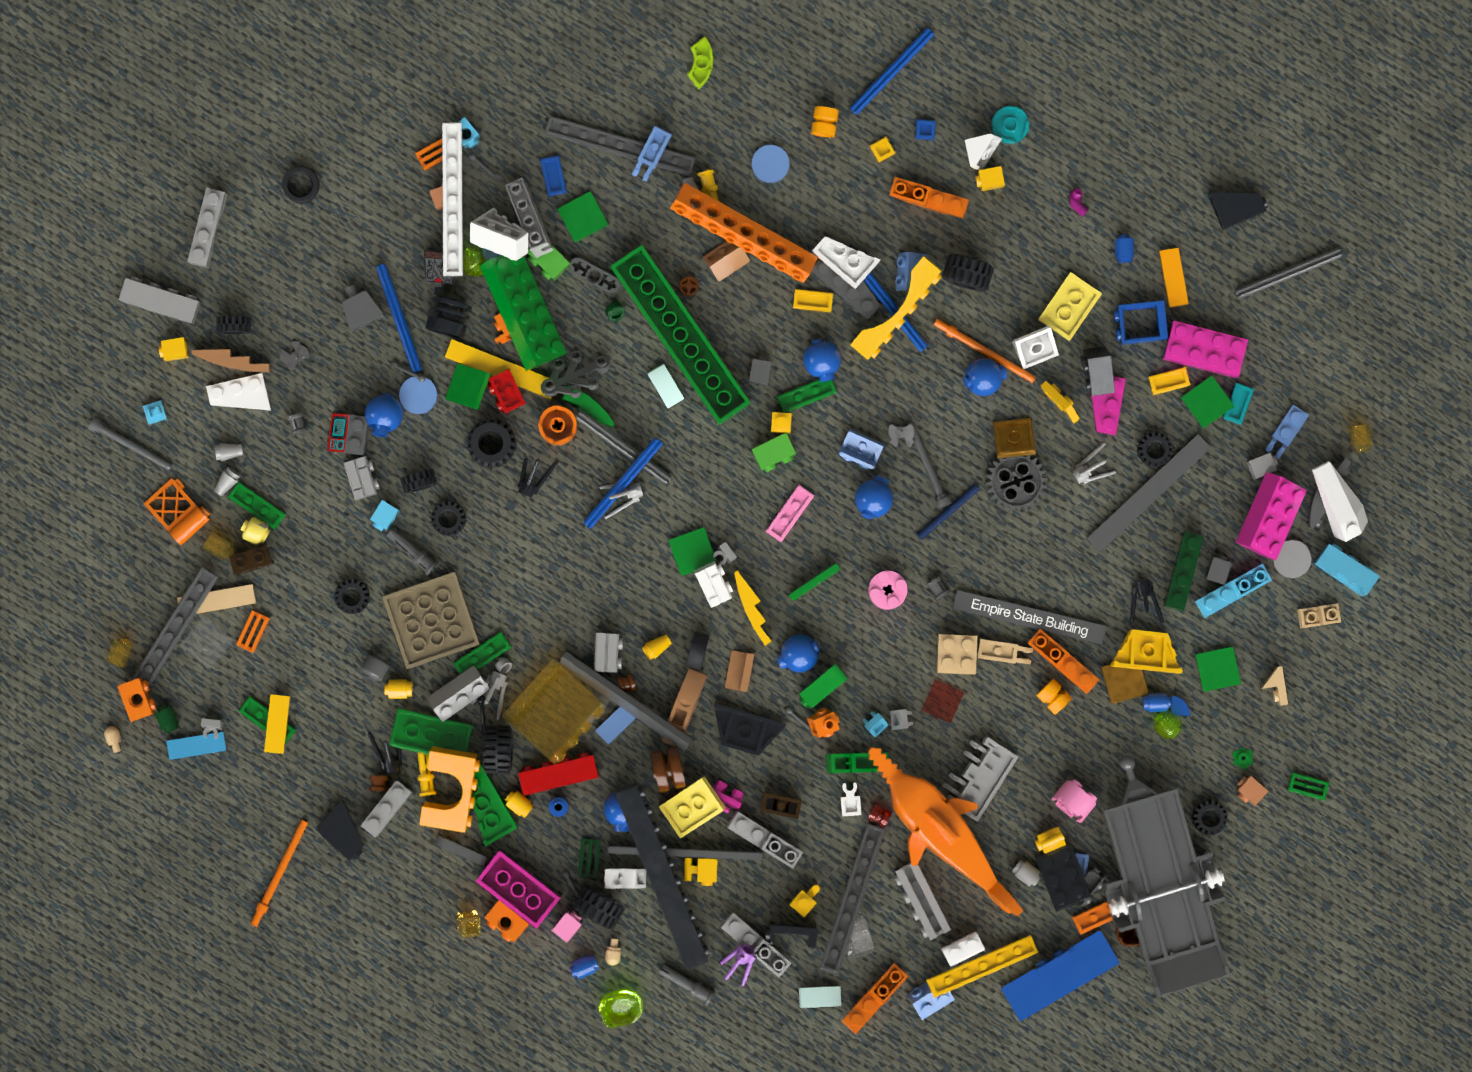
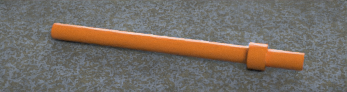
M939 319L935 321L934 326L946 332L947 336L955 337L1000 365H1004L1005 368L1027 381L1033 383L1036 376L957 330V327L949 326Z
M301 820L262 901L258 902L255 908L257 911L250 923L251 925L257 927L263 914H266L269 908L268 904L308 822Z

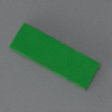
M819 379L781 394L777 398L783 413H789L836 394L837 391L832 380L820 382Z
M239 481L228 496L229 499L261 521L267 523L274 530H276L286 515Z
M837 563L789 594L788 596L791 601H795L840 570Z
M499 632L453 664L460 674L473 665L479 670L512 647L503 633Z
M249 696L239 712L266 731L269 709ZM288 723L285 745L296 731Z

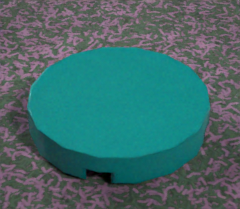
M1006 106L995 113L992 118L991 128L994 135L1002 138L1001 142L1014 144L1025 138L1029 131L1030 123L1022 109L1016 106Z

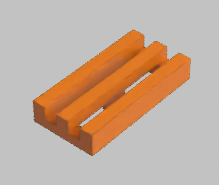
M442 139L415 153L424 171L443 161V156L427 165L424 163L442 153L443 147L424 158L421 157V155L443 144Z
M252 610L236 645L254 653L270 618ZM254 616H257V619L244 645L242 644L243 639L249 629V626ZM263 619L264 622L251 648L249 644L260 620Z

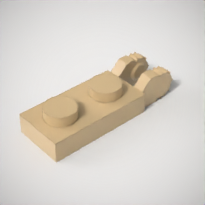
M980 639L977 658L1031 665V660L1017 658V651L1032 653L1033 648Z

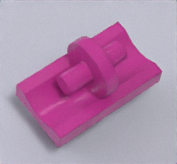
M718 780L713 787L714 791L723 804L738 810L742 804L740 802L743 793L734 789L730 797L723 794L727 784ZM726 807L723 811L728 814L730 808Z

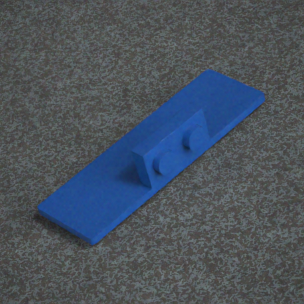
M1100 930L1065 951L1063 949L1058 950L1053 954V958L1048 961L1046 958L1036 964V968L1001 988L1020 1021L1119 964L1117 957Z

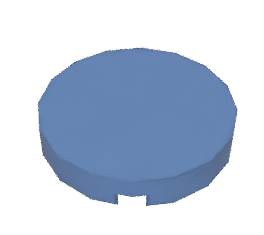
M765 145L754 153L752 170L760 181L776 183L787 175L789 158L781 147Z
M411 377L400 388V402L407 411L413 414L427 413L437 402L436 387L427 378L424 382H420L418 378Z

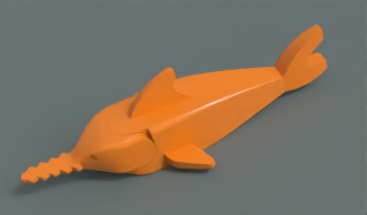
M870 748L868 750L869 759L874 760L873 765L878 766V771L882 772V777L887 778L886 783L890 785L894 811L911 832L907 841L911 865H918L925 847H927L940 859L984 889L992 901L1008 914L1013 913L1015 916H1019L1023 909L997 881L972 831L961 817L962 814L977 809L978 804L959 798L946 799L932 783L924 778L903 773L902 769H897V764H891V759H886V754H881V749Z

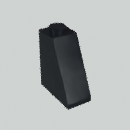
M1212 192L1208 195L1222 231L1267 212L1268 204L1266 199L1261 197L1260 193Z
M341 801L315 830L349 861L353 858L356 860L363 853L361 849L364 845L346 803Z

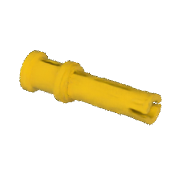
M714 169L697 173L703 187L701 191L719 201L717 196L718 185L715 184L713 177Z
M417 753L420 772L417 779L420 781L421 788L419 796L437 795V792L434 791L433 783L435 776L433 773L431 774V770H427L429 755Z

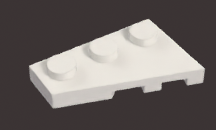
M824 237L812 250L818 258L854 289L860 285L880 262L878 258H873L864 252L854 250L828 237Z
M263 373L206 386L211 406L271 411Z

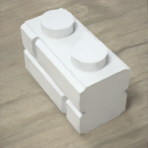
M715 561L694 570L711 608L732 598L730 593L733 590L728 581L724 582L722 576L725 573L720 564L716 565Z
M976 931L941 948L950 967L985 950Z

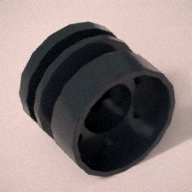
M434 297L433 302L439 304L440 307L431 306V310L438 313V315L428 316L425 329L442 335L464 339L467 326L459 323L460 319L469 320L470 316L463 314L462 311L471 312L472 307L454 298Z

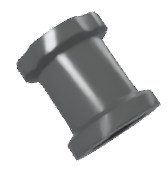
M303 412L286 417L291 424L292 436L308 431L302 418L304 416Z
M941 576L926 584L935 594L936 601L951 592L942 583Z

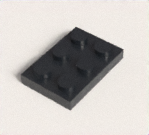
M1071 843L1035 857L1056 912L1092 898Z

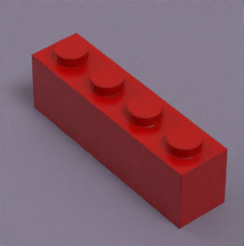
M589 752L579 754L578 759L575 760L567 757L559 759L560 763L552 765L551 761L540 764L541 768L533 769V766L521 768L522 772L518 773L523 796L599 778L594 755L590 756Z

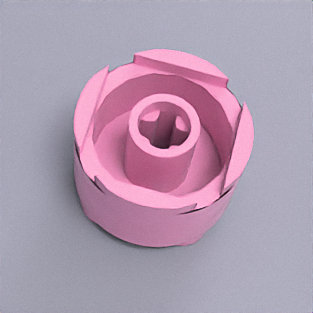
M894 571L878 573L872 578L868 587L870 600L880 609L890 610L898 607L907 596V584L904 578ZM890 585L893 593L885 595L883 587Z
M1075 779L1073 781L1066 780L1051 799L1052 801L1057 800L1056 806L1069 817L1076 816L1078 818L1076 821L1082 823L1096 806L1095 801L1097 798L1092 793H1086L1082 790L1083 786Z

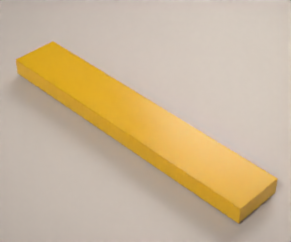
M453 339L451 340L445 358L488 372L490 376H495L510 369L518 387L552 400V397L546 396L541 391L542 382L550 378L531 370L526 371L521 366Z
M1028 935L931 977L926 981L933 998L1039 952L1032 936Z

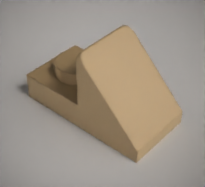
M1280 666L1273 670L1260 688L1275 687L1276 691H1273L1274 702H1278V706L1288 704L1283 668Z

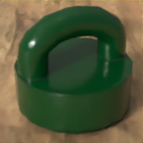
M616 301L607 306L605 314L610 321L616 322L624 317L625 309L620 302Z

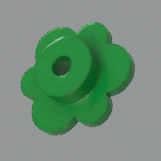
M1241 747L1239 751L1236 750L1232 753V757L1235 759L1233 764L1235 766L1239 765L1240 769L1245 770L1248 765L1253 764L1251 759L1253 752L1251 750Z

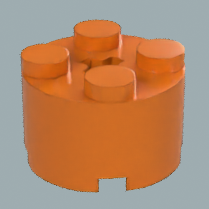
M549 407L540 416L538 423L539 432L544 440L552 445H565L577 433V420L574 414L565 407ZM556 421L563 423L561 430L553 429Z

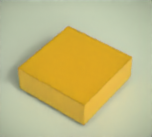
M887 137L869 146L879 163L895 154Z

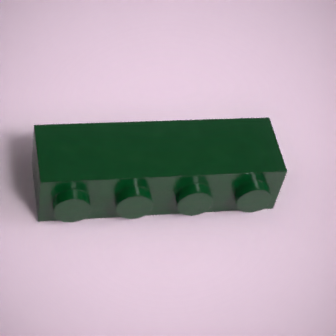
M1183 532L1163 607L1181 612L1185 610L1203 536Z

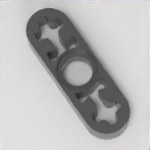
M581 258L571 260L569 269L575 276L609 294H615L619 291L620 282L613 275ZM581 262V267L584 269L587 266L591 267L587 270L586 277L582 276L584 274L583 271H574V263L578 264ZM592 271L600 273L598 281L590 280L589 274ZM606 275L605 280L608 282L614 280L617 287L608 290L607 284L604 282L603 286L599 284L602 282L603 276Z
M439 835L435 842V845L486 867L489 861V857L467 847L465 848L463 845Z

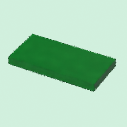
M397 708L389 746L429 755L433 746L467 752L473 725L448 719L442 722L439 717Z

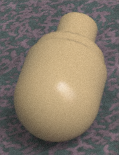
M114 726L107 727L104 731L106 743H108V746H112L114 753L120 752L119 743L121 742V735L118 728Z
M611 938V944L606 949L605 959L609 965H617L621 960V948L618 947L619 939Z

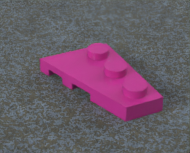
M1114 376L1115 393L1091 395L1096 432L1116 435L1126 381L1125 378Z

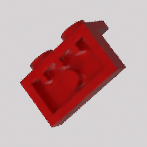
M510 369L489 378L490 383L487 385L491 394H496L498 398L496 404L500 412L504 411L505 414H508L510 411L526 404Z

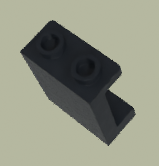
M770 923V927H766L765 939L769 940L771 945H773L774 934L779 933L808 936V948H816L817 927Z

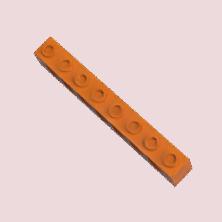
M685 182L670 207L677 214L685 216L692 220L693 223L701 225L713 234L719 235L727 242L735 244L742 248L743 251L751 253L761 261L774 266L777 270L792 276L797 281L805 282L818 259L814 254Z

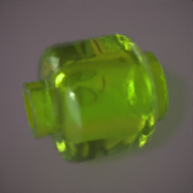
M474 248L464 250V272L468 276H481L483 273L480 265L487 261L480 249Z
M1170 711L1164 714L1160 712L1153 720L1155 722L1154 730L1165 740L1170 738L1173 740L1182 730L1181 720Z

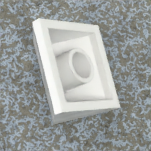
M987 134L966 139L965 144L970 166L977 170H983L1002 138L994 134Z
M1050 325L1014 339L1012 342L1023 369L1059 355Z

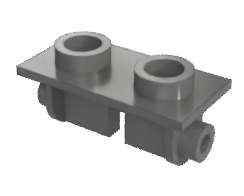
M1095 867L1093 870L1090 869L1085 876L1091 895L1096 889L1100 890L1106 882L1104 880L1106 876L1104 874L1099 876L1100 871ZM1092 895L1091 899H1088L1078 904L1082 907L1085 904L1088 905L1094 896Z

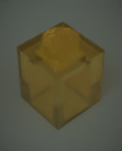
M1369 423L1347 428L1352 451L1357 450L1358 453L1369 451L1368 447L1374 446Z
M212 532L202 548L224 561L225 558L229 559V556L232 555L234 544Z
M121 638L120 641L114 639L105 661L121 668H126L135 647L131 646V641Z
M476 911L456 913L457 932L462 938L481 936V919Z

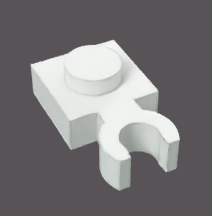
M843 783L842 789L846 793V797H841L842 816L861 815L860 796H854L857 784L853 783V789L848 791L846 783Z

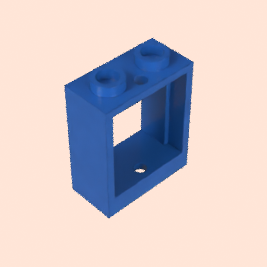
M1164 301L1118 305L1117 310H1114V320L1118 322L1119 329H1116L1117 341L1120 340V345L1165 341L1168 339ZM1155 308L1158 335L1126 339L1123 311Z

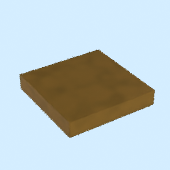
M1031 418L993 422L997 458L1036 455Z
M1111 664L1101 667L1111 704L1148 694L1142 670L1112 667Z

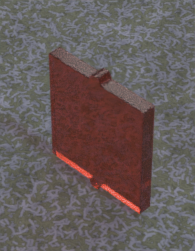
M935 680L922 711L934 716L935 719L939 718L951 724L964 692L952 688V685H946Z

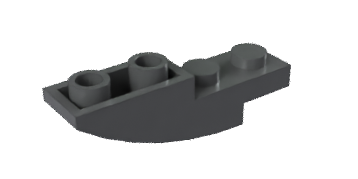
M1347 458L1342 459L1336 468L1341 477H1346L1351 470L1349 466L1352 462ZM1317 485L1309 506V529L1318 528L1324 521L1322 516L1326 512Z

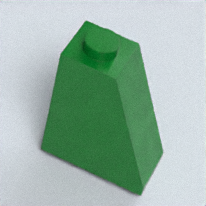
M834 664L799 694L801 696L799 701L805 708L809 706L812 709L847 680L846 676Z

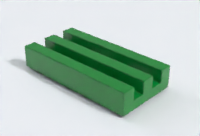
M1292 772L1287 791L1325 801L1330 782ZM1295 777L1325 785L1324 789L1295 781ZM1293 785H1298L1323 793L1322 796L1316 795L1313 793L1293 788Z

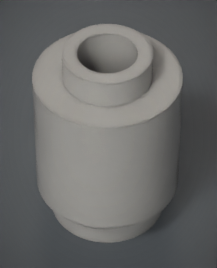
M1020 860L1012 870L1015 877L1029 887L1031 884L1035 886L1041 879L1040 871L1027 861Z

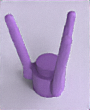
M739 944L733 952L720 961L722 965L736 955L737 961L725 976V980L729 979L739 964L744 965L748 963L741 983L742 986L745 985L753 961L756 959L755 951L750 945Z

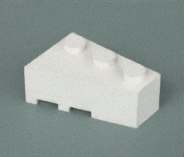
M492 208L470 222V243L517 261L528 253V232L515 223H509L506 216L498 215L497 210Z

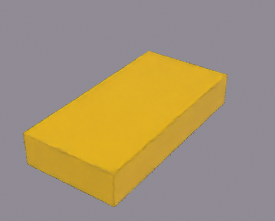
M795 289L793 308L831 313L833 293Z
M1186 367L1148 377L1153 395L1190 386Z

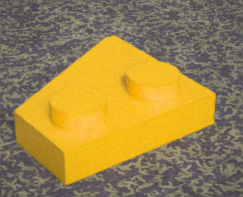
M1045 381L1041 385L1044 393L1075 424L1080 418L1072 406L1074 404L1067 395L1063 397L1060 394V389L1055 384L1050 385Z

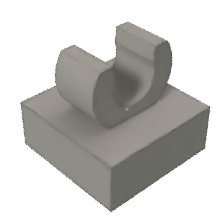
M726 542L717 548L718 551L712 556L713 558L717 555L722 556L723 561L719 563L721 566L726 561L729 564L737 558Z
M907 709L890 711L892 730L906 729L913 725V722H908L907 717L912 712L907 711Z
M202 718L203 736L207 738L208 732L214 731V739H217L219 736L217 730L223 731L224 723L221 720Z

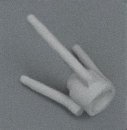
M1105 442L1092 451L1083 461L1075 465L1076 469L1072 470L1079 484L1082 482L1086 484L1090 481L1116 474V471L1113 470L1089 477L1092 475L1091 471L1105 464L1106 460H1102L1089 468L1087 465L1083 466L1106 445Z
M631 481L627 488H625V491L609 496V499H614L627 495L628 499H632L605 515V519L615 515L632 503L639 501V497L643 496L639 482L634 483ZM615 484L603 485L599 488L611 489Z
M493 671L485 681L491 687L485 704H488L494 690H500L501 687L496 720L499 721L505 689L508 683L505 682L506 676Z

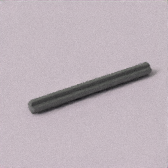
M1335 248L1235 290V294L1238 299L1244 298L1339 259L1343 256L1341 249Z
M580 410L577 413L576 420L632 461H635L640 455L638 451L585 412ZM650 460L643 467V469L664 484H667L671 479L668 473Z

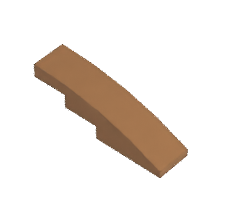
M230 349L192 350V355L212 364L247 372L271 373L270 364H252L250 356L232 357V350Z

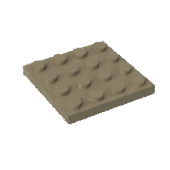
M455 572L382 596L406 669L480 645Z

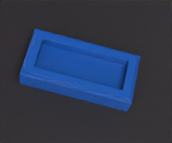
M559 155L540 159L548 197L567 193Z

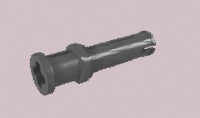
M395 527L387 534V537L413 559V563L415 565L418 564L426 572L427 576L439 565V562H434L425 550L417 548Z
M667 964L663 966L664 970H661L659 975L689 991L691 997L699 998L708 1006L716 992L715 990H709L700 981L694 982Z

